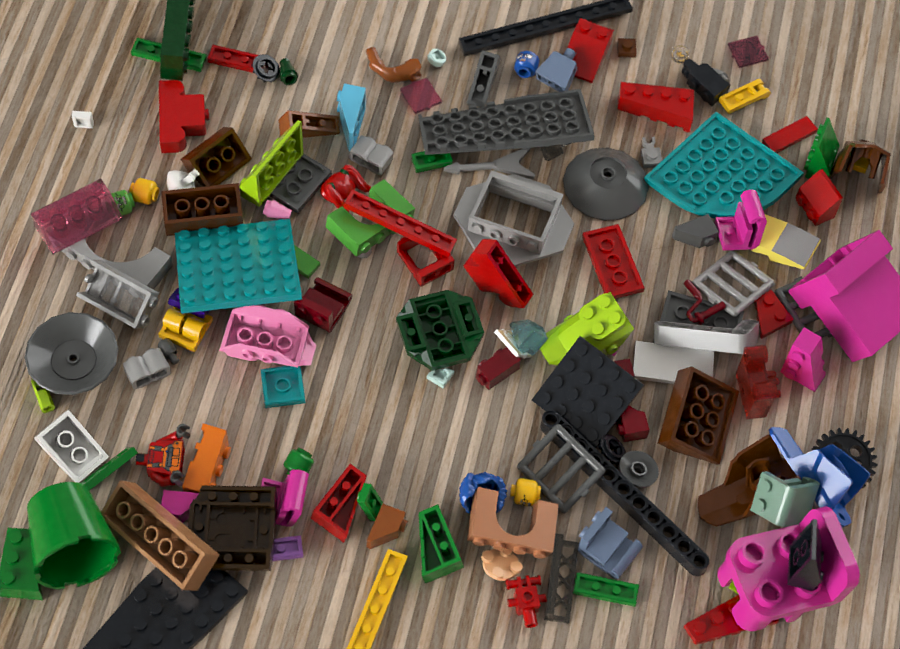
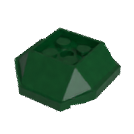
M449 290L409 299L401 312L396 316V323L407 355L431 371L471 361L484 336V330L473 299ZM441 330L443 331V333H437L435 331Z

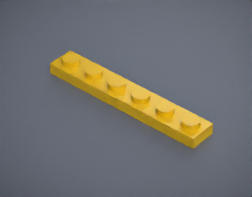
M390 549L387 550L347 649L372 648L408 559L407 555Z

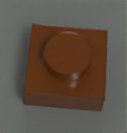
M618 38V57H636V39Z

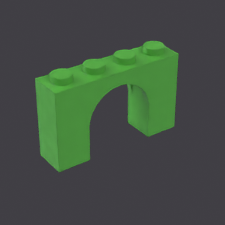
M385 179L370 188V198L414 218L415 207ZM342 206L327 215L326 228L356 257L368 252L375 244L382 243L390 234L396 233L379 224L368 225L361 223Z

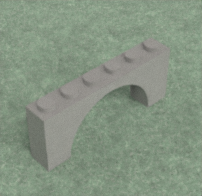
M77 201L47 234L49 244L54 250L64 252L71 260L76 259L86 269L95 270L96 267L90 264L91 261L102 260L153 290L173 266L171 256L156 247L145 256L129 262L108 261L96 255L86 243L89 227L94 221L92 210ZM112 277L111 281L118 287L120 280ZM123 283L121 288L127 289L136 298L145 299L146 294Z

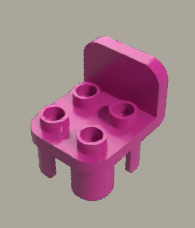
M827 506L810 510L797 525L737 539L728 549L726 559L720 565L717 573L722 587L729 586L732 581L734 582L740 600L732 608V614L736 623L747 631L764 629L772 620L785 618L786 623L793 622L799 619L804 612L835 605L841 602L858 585L860 579L857 561L834 511ZM812 519H815L819 526L824 559L821 563L823 580L812 591L788 585L790 544Z

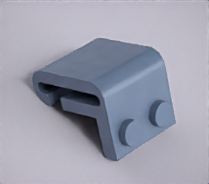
M605 507L602 512L598 511L591 520L593 524L590 527L586 526L580 533L581 540L578 552L610 577L618 580L642 550L643 545L638 539L634 542L628 539L629 533L610 520L613 511Z

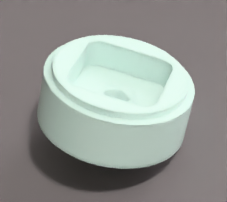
M432 49L427 59L431 65L441 67L446 62V55L439 49Z

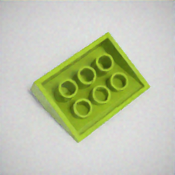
M301 121L295 122L280 138H277L273 143V147L264 153L258 165L255 164L247 178L242 179L239 185L241 197L260 207L302 157L304 152Z

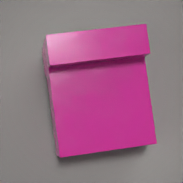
M880 230L839 248L788 290L801 309L808 306L813 308L852 362L874 355L900 332V275L885 256L893 248Z

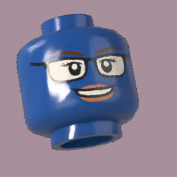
M532 51L520 52L514 64L515 72L522 78L533 77L540 63L539 57Z

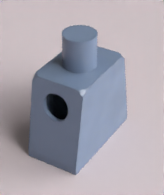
M567 48L563 55L554 51L536 70V79L559 92L568 91L577 71V63L573 61L576 52L570 48Z

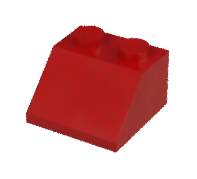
M823 169L819 170L800 186L795 197L798 205L802 206L807 218L815 226L835 218L843 200L842 195Z

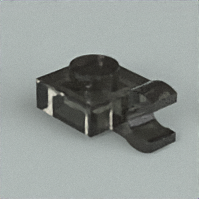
M571 143L540 148L544 159L550 161L563 154L562 148Z

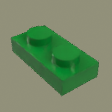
M422 151L411 154L416 173L443 168L453 163L450 153L425 155V152Z
M364 483L362 490L358 492L357 502L369 521L375 522L384 503L373 485Z

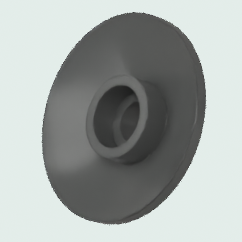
M629 451L620 459V472L634 486L648 487L657 480L659 469L657 463L650 455L641 451Z

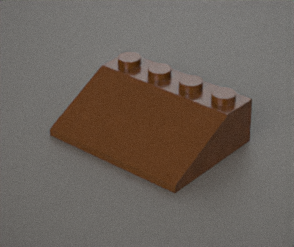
M692 366L678 370L657 443L674 452L713 464H720L739 391Z

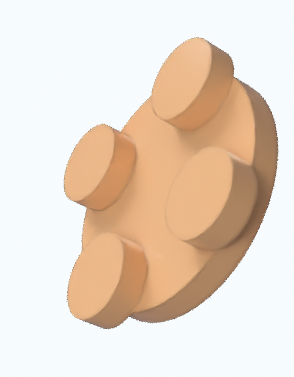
M509 549L485 550L481 556L485 572L491 578L499 581L514 578L521 572L523 566L516 555L512 553L513 550Z

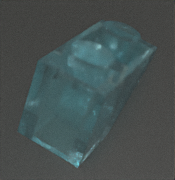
M529 319L514 321L509 324L512 336L517 344L516 347L522 353L527 352L534 356L548 340L544 328Z

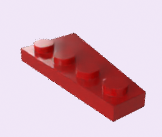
M739 595L684 625L685 630L695 645L746 631L736 623L732 614V608L740 600ZM772 620L768 625L778 624L779 620Z

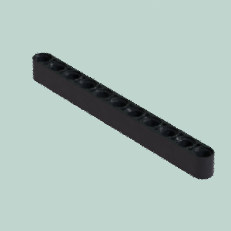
M553 410L544 412L540 425L542 432L546 435L556 424L564 427L605 468V473L595 483L693 576L703 575L709 565L708 555L560 414ZM546 421H553L555 424L550 425ZM559 434L552 440L559 448L566 443ZM573 448L566 454L574 463L581 457ZM587 462L581 468L589 477L595 471ZM604 476H610L613 480H606ZM618 490H625L628 494H621ZM633 504H640L642 508L638 509ZM648 518L656 519L657 523L650 522ZM669 532L672 537H666L663 533ZM678 547H685L687 552L680 551ZM694 561L701 562L703 566H696L694 564Z

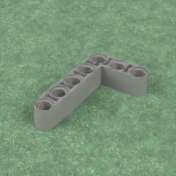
M751 319L742 320L734 329L658 321L654 323L653 343L665 346L745 354L758 342L759 321Z

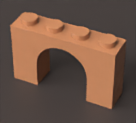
M481 487L476 489L472 497L467 541L473 542L476 546L490 545L496 550H513L515 554H533V557L544 559L553 552L558 504L538 500L532 506L531 523L528 533L522 536H514L505 532L497 522L496 508L499 491Z

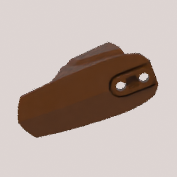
M862 139L860 141H846L843 149L837 155L829 179H832L836 173L842 171L851 151L846 172H852L854 163L863 157L869 160L871 167L868 178L875 179L881 160L882 170L878 193H882L886 186L891 153L870 141Z
M770 434L740 451L730 461L724 483L698 497V513L701 520L718 527L756 515L750 509L762 472L767 471L782 480L794 478L801 480L799 475L794 473L786 459L781 457L778 447Z

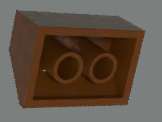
M223 127L180 160L189 173L194 169L200 173L195 180L205 187L219 185L252 160L235 130L231 127Z

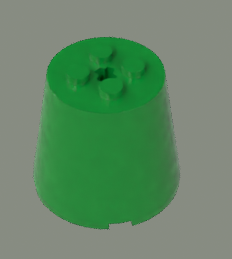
M77 482L57 483L40 490L29 500L27 515L35 578L39 584L51 589H65V585L77 584V587L100 579L117 565L118 555L121 554L120 547L92 494L85 485Z

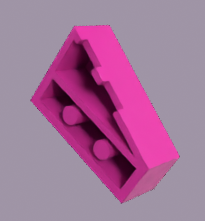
M804 327L793 343L780 371L788 379L795 380L814 392L826 375V372L823 370L825 362L822 359V337Z

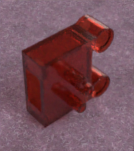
M766 345L744 347L743 356L735 373L746 419L766 417L774 399L781 397V391L777 390L776 386L780 384V379L776 377V371L766 370L765 363L768 362Z

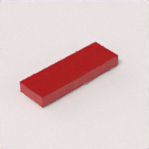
M212 45L207 61L208 63L253 73L251 65L258 55Z
M806 116L763 138L762 143L775 153H778L817 133L818 128Z

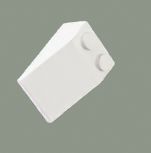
M69 410L61 414L34 437L44 451L77 483L82 481L109 457Z

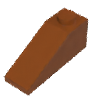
M288 110L278 119L280 137L298 120L302 122L303 138L340 134L339 118L334 115Z

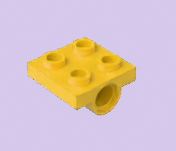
M176 307L169 308L164 316L163 326L158 333L159 338L169 339L174 344L195 352L213 318L210 315H206L203 319L190 313L181 314V309Z

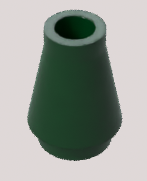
M284 58L280 61V80L285 85H293L297 81L298 73L290 60Z

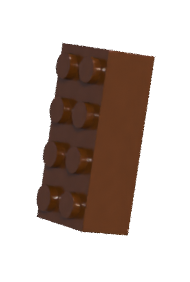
M239 183L161 191L166 236L175 235V233H179L181 230L198 231L201 228L234 227L243 223Z

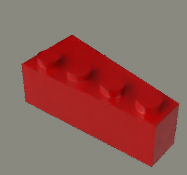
M621 82L617 110L639 117L643 115L649 117L652 121L657 122L659 120L668 123L667 126H678L684 128L683 131L690 132L693 122L694 89Z

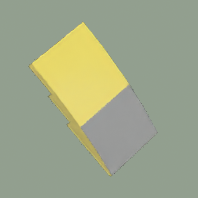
M765 214L767 223L760 245L755 249H751V251L769 256L770 261L805 270L821 240L803 229Z

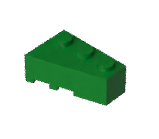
M437 504L419 512L422 578L426 584L464 568V565L439 505Z
M7 528L0 564V597L43 600L41 586L34 574L29 529Z

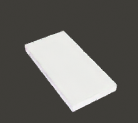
M642 341L635 342L633 371L635 378L638 380L674 384L678 370L691 366L713 377L714 351L665 346Z

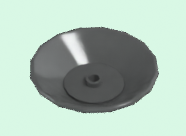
M608 147L589 149L577 155L568 164L563 178L565 195L572 205L586 216L603 221L619 220L635 213L645 202L649 185L644 180L646 172L639 162L623 151Z
M68 312L51 317L36 328L27 341L24 359L29 375L40 387L55 394L76 395L94 389L108 378L116 366L119 348L114 332L103 320L88 313Z

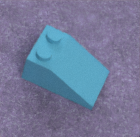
M344 84L342 91H338L337 101L339 103L337 112H340L341 126L348 151H350L357 142L364 118L366 88Z

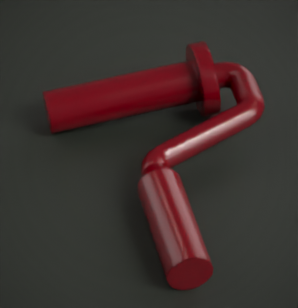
M689 279L683 283L694 298L698 299L686 313L687 318L691 322H698L702 325L705 319L726 308V304L721 301L702 313H694V318L691 313L699 306L703 298L700 291Z

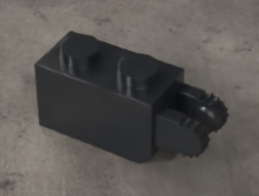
M685 59L681 72L687 78L689 88L694 89L701 96L702 100L710 106L715 105L719 102L720 96L728 93L730 84L708 64L702 63L698 65L691 59Z

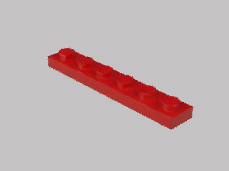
M353 189L343 206L362 217L449 257L457 241L456 238Z

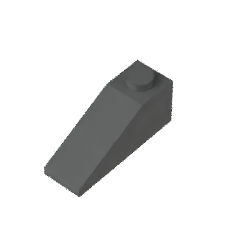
M481 51L467 104H476L477 107L486 106L500 64V55Z

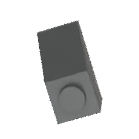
M709 214L675 226L672 238L697 248L709 247L716 242L719 231Z

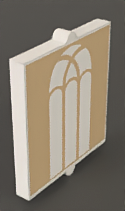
M501 329L494 332L516 357L525 359L532 356L511 331Z

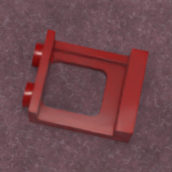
M403 237L397 242L398 255L421 287L454 270L455 260L451 254L447 257L432 249L430 250L437 258V261L419 269L407 253L408 250L419 245V243L407 237Z

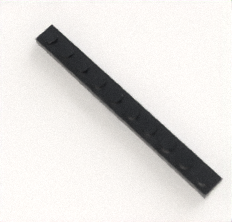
M602 0L461 37L458 43L464 56L480 53L482 50L487 51L574 28L577 26L580 18L590 22H597L631 13L632 6L629 0Z

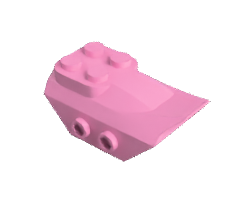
M260 304L232 309L219 351L225 352L230 357L248 361L260 359L265 363L274 362L298 368L299 366L312 364L316 344L310 337L309 325L290 312L279 308H267Z

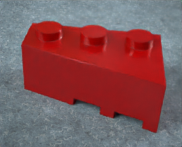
M352 464L348 465L311 515L313 521L343 543L348 535L358 504V492L362 490L367 475Z

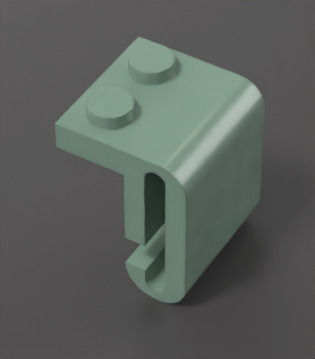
M767 471L762 472L750 510L781 527L797 525L812 510L820 483L809 477H803L802 480L798 478L782 480Z

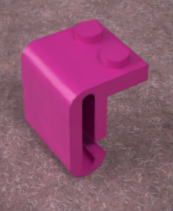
M746 190L741 194L742 202H738L734 217L715 218L714 223L719 231L718 236L723 251L755 249L760 245L767 220L756 190Z
M291 470L290 475L286 477L284 482L262 478L260 486H276L277 525L291 527L302 514L309 478L307 472Z

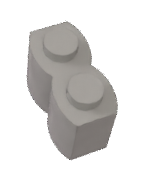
M361 135L349 151V159L377 175H382L393 160V151L387 145L377 144L373 138Z
M160 348L148 349L142 356H132L123 363L124 371L133 389L142 388L153 381L161 380L171 374L170 366Z

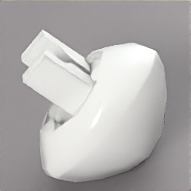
M196 169L190 173L179 170L169 171L167 174L168 190L195 188L194 180L200 173Z

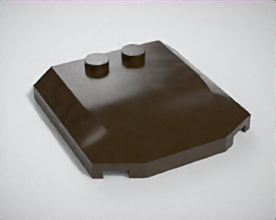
M202 485L200 493L190 505L188 528L219 554L211 570L271 571L277 512L276 486Z

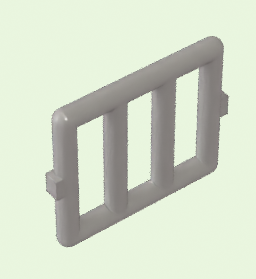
M734 250L729 251L692 281L695 287L706 295L708 301L713 305L723 301L726 304L724 310L733 317L738 316L775 285V281L758 269L759 266L756 263H750ZM734 259L764 282V284L758 288L727 263ZM721 268L751 291L752 294L746 298L716 275L715 272ZM709 278L739 301L740 304L734 308L704 285L703 282Z

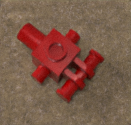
M525 575V579H521L520 576L514 580L506 579V589L515 588L514 598L507 599L508 607H516L517 616L523 615L526 628L538 626L536 613L539 612L540 603L547 601L546 594L538 595L536 585H541L540 575L535 577Z

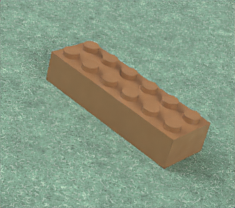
M120 481L101 511L109 526L182 590L197 591L219 557L216 551L134 482Z

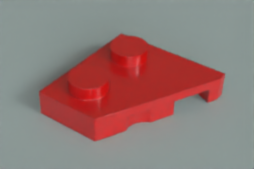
M772 289L754 302L761 339L791 324L794 320Z

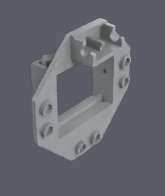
M492 170L486 182L466 187L454 212V218L474 250L482 239L497 240L516 269L518 266L563 253L574 226L573 220L561 204L564 194L553 191L549 185L516 174L507 176ZM489 192L552 212L541 238L479 218L478 216Z

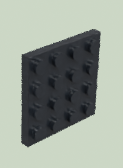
M579 336L532 398V401L545 411H556L597 449L599 446L598 440L610 432L645 385L583 337Z

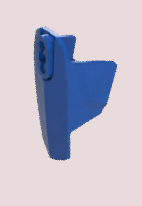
M771 427L769 433L794 473L799 475L801 480L803 477H809L820 483L815 498L818 507L827 506L831 508L842 528L851 524V519L845 506L863 487L870 477V473L834 444L804 454L787 429Z

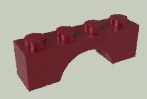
M630 359L614 361L635 377ZM629 405L618 420V435H622L623 442L647 439L650 429L645 412L636 410Z

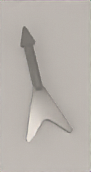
M525 148L498 158L493 162L470 164L455 162L444 167L445 172L458 175L464 171L493 169L529 179L535 178L533 172L519 163L530 151V149Z

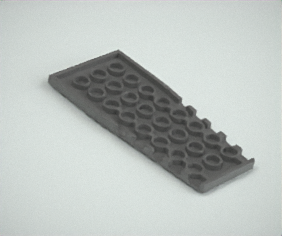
M581 89L504 99L503 104L497 105L492 101L487 102L486 107L477 108L476 104L469 105V110L458 111V108H452L451 113L440 114V111H435L433 115L423 118L422 114L418 115L425 155L518 148L530 149L533 147H548L594 140V131Z

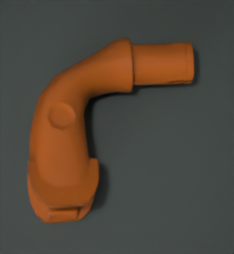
M370 47L366 50L371 70L384 80L391 83H399L409 80L418 81L422 78L420 73L422 67L418 59H409L404 64L396 67H386L383 60L379 58L375 47Z

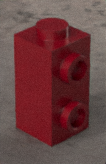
M508 347L498 349L493 354V357L488 360L484 359L478 364L476 379L480 385H485L490 390L520 369L521 359L516 357Z

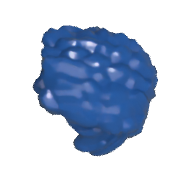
M487 472L477 475L468 473L459 487L460 502L463 508H465L466 513L470 514L472 497L478 487L499 491L496 513L501 511L507 497L504 480L500 476L488 474Z

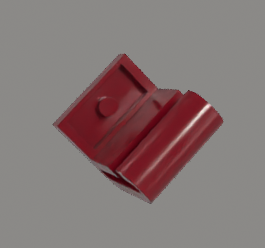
M317 277L314 280V284H316L314 288L309 287L305 295L302 296V300L294 301L295 316L330 333L349 306L353 294Z

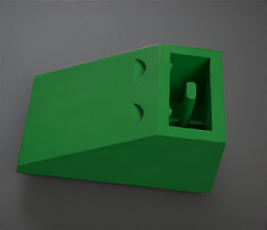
M826 118L825 123H820L803 168L807 170L804 178L810 179L821 169L824 170L828 177L830 176L840 146L830 118Z

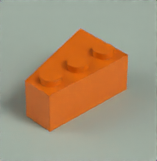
M202 424L203 437L200 443H196L195 449L198 450L193 462L190 461L182 485L183 492L200 493L202 485L216 486L215 481L217 477H221L224 465H222L224 459H228L231 452L227 430Z

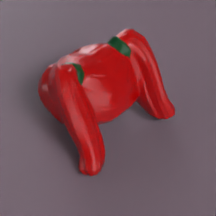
M347 164L340 172L334 173L327 178L321 186L320 193L324 199L340 208L344 206V200L347 199L352 189L355 190L356 188L362 192H369L371 186L364 181L361 174L352 165Z

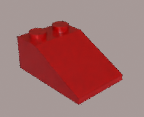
M580 18L567 47L576 52L573 61L577 63V71L574 77L593 83L612 43L614 30Z

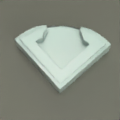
M450 368L434 370L428 373L427 379L444 388L454 375V370Z

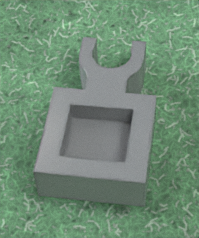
M645 137L642 138L643 148H641L640 153L643 168H654L662 161L660 147L654 148L655 137H652L651 143H647Z

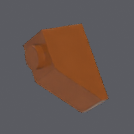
M382 504L368 536L367 548L372 549L397 539L400 532H405L408 524L406 512Z

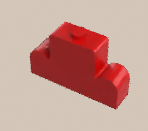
M178 80L159 81L161 153L182 152L187 146L186 136L206 135V120H209V109L205 107L203 94L185 95L182 82Z
M482 239L463 265L482 292L498 293L500 300L509 307L524 309L534 295L497 240Z

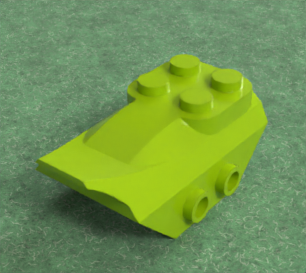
M608 292L599 295L584 305L579 312L567 316L564 322L545 333L538 347L549 365H558L579 336L583 337L605 355H611L625 342L634 330V327L612 293Z

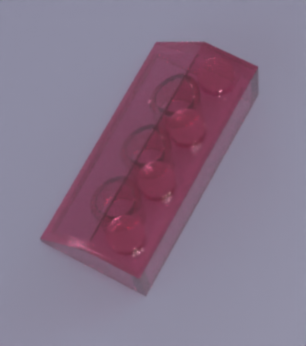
M101 178L31 213L35 228L52 254L122 219L110 191Z

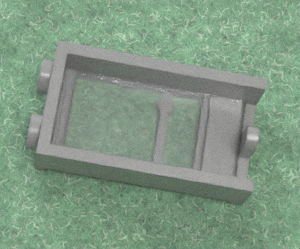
M92 260L90 264L96 268L93 274L86 275L84 279L88 283L85 292H77L76 296L135 329L144 328L150 320L151 310L158 303L157 297L160 292L140 283L102 260Z

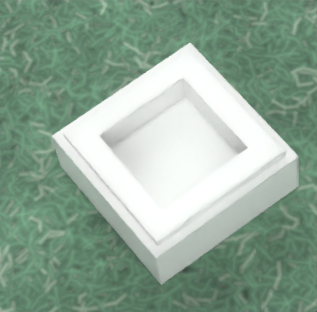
M72 112L74 127L93 128L92 112Z

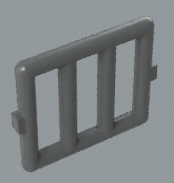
M802 276L795 278L794 282L775 290L776 296L794 320L792 322L799 333L805 327L804 325L820 319L816 312L799 318L794 310L799 308L796 301L790 303L785 295L791 287L802 279ZM827 327L814 332L822 338L833 336Z
M556 424L540 441L537 440L532 445L534 448L517 465V468L528 479L536 480L538 486H541L543 495L551 503L558 504V510L561 513H566L582 496L586 497L590 492L589 489L605 473V468L560 424ZM559 434L566 443L534 474L527 466ZM573 448L581 457L549 489L541 480ZM587 462L595 471L563 503L556 494Z

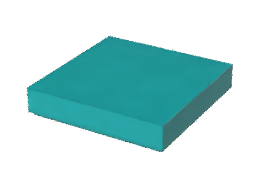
M283 366L260 369L265 408L306 403L301 366L298 368Z

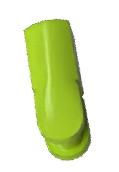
M31 380L42 413L53 411L55 405L50 391L46 389L37 391L41 387L34 380Z

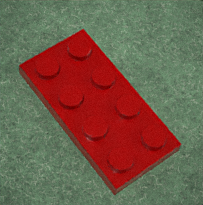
M619 224L583 232V241L604 293L611 292L613 297L617 299L644 292L645 287Z

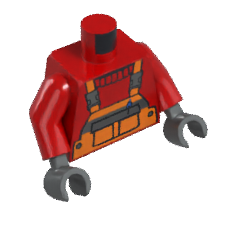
M180 424L173 433L150 443L148 454H136V466H147L148 477L161 487L173 486L175 484L181 487L183 485L181 479L182 477L185 478V475L182 473L185 444L184 440L181 439L190 438V433L186 432L190 427L186 424Z

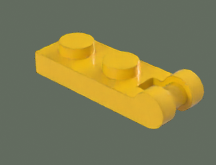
M757 79L720 96L719 103L728 114H731L760 99H766L770 96L771 92L763 86L764 83L761 79Z

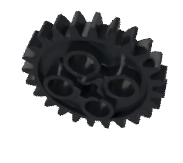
M838 428L836 434L833 430H830L828 432L829 437L824 433L821 436L822 440L818 439L816 441L818 446H813L812 450L821 449L834 444L856 462H861V466L870 473V476H874L876 473L871 469L878 466V464L872 462L877 458L876 455H871L875 448H868L871 441L864 442V435L857 437L856 430L852 434L849 433V428L844 433ZM850 449L858 450L859 457L853 456ZM869 477L866 482L870 483L872 480L871 477Z

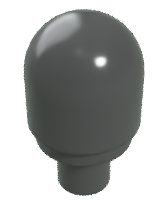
M162 339L158 343V348L161 349L166 360L170 359L173 365L177 364L180 361L176 355L178 352L177 348L171 340Z

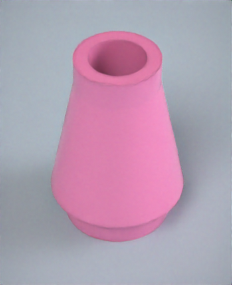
M273 199L272 201H266L263 214L267 215V218L290 219L292 213L291 209Z

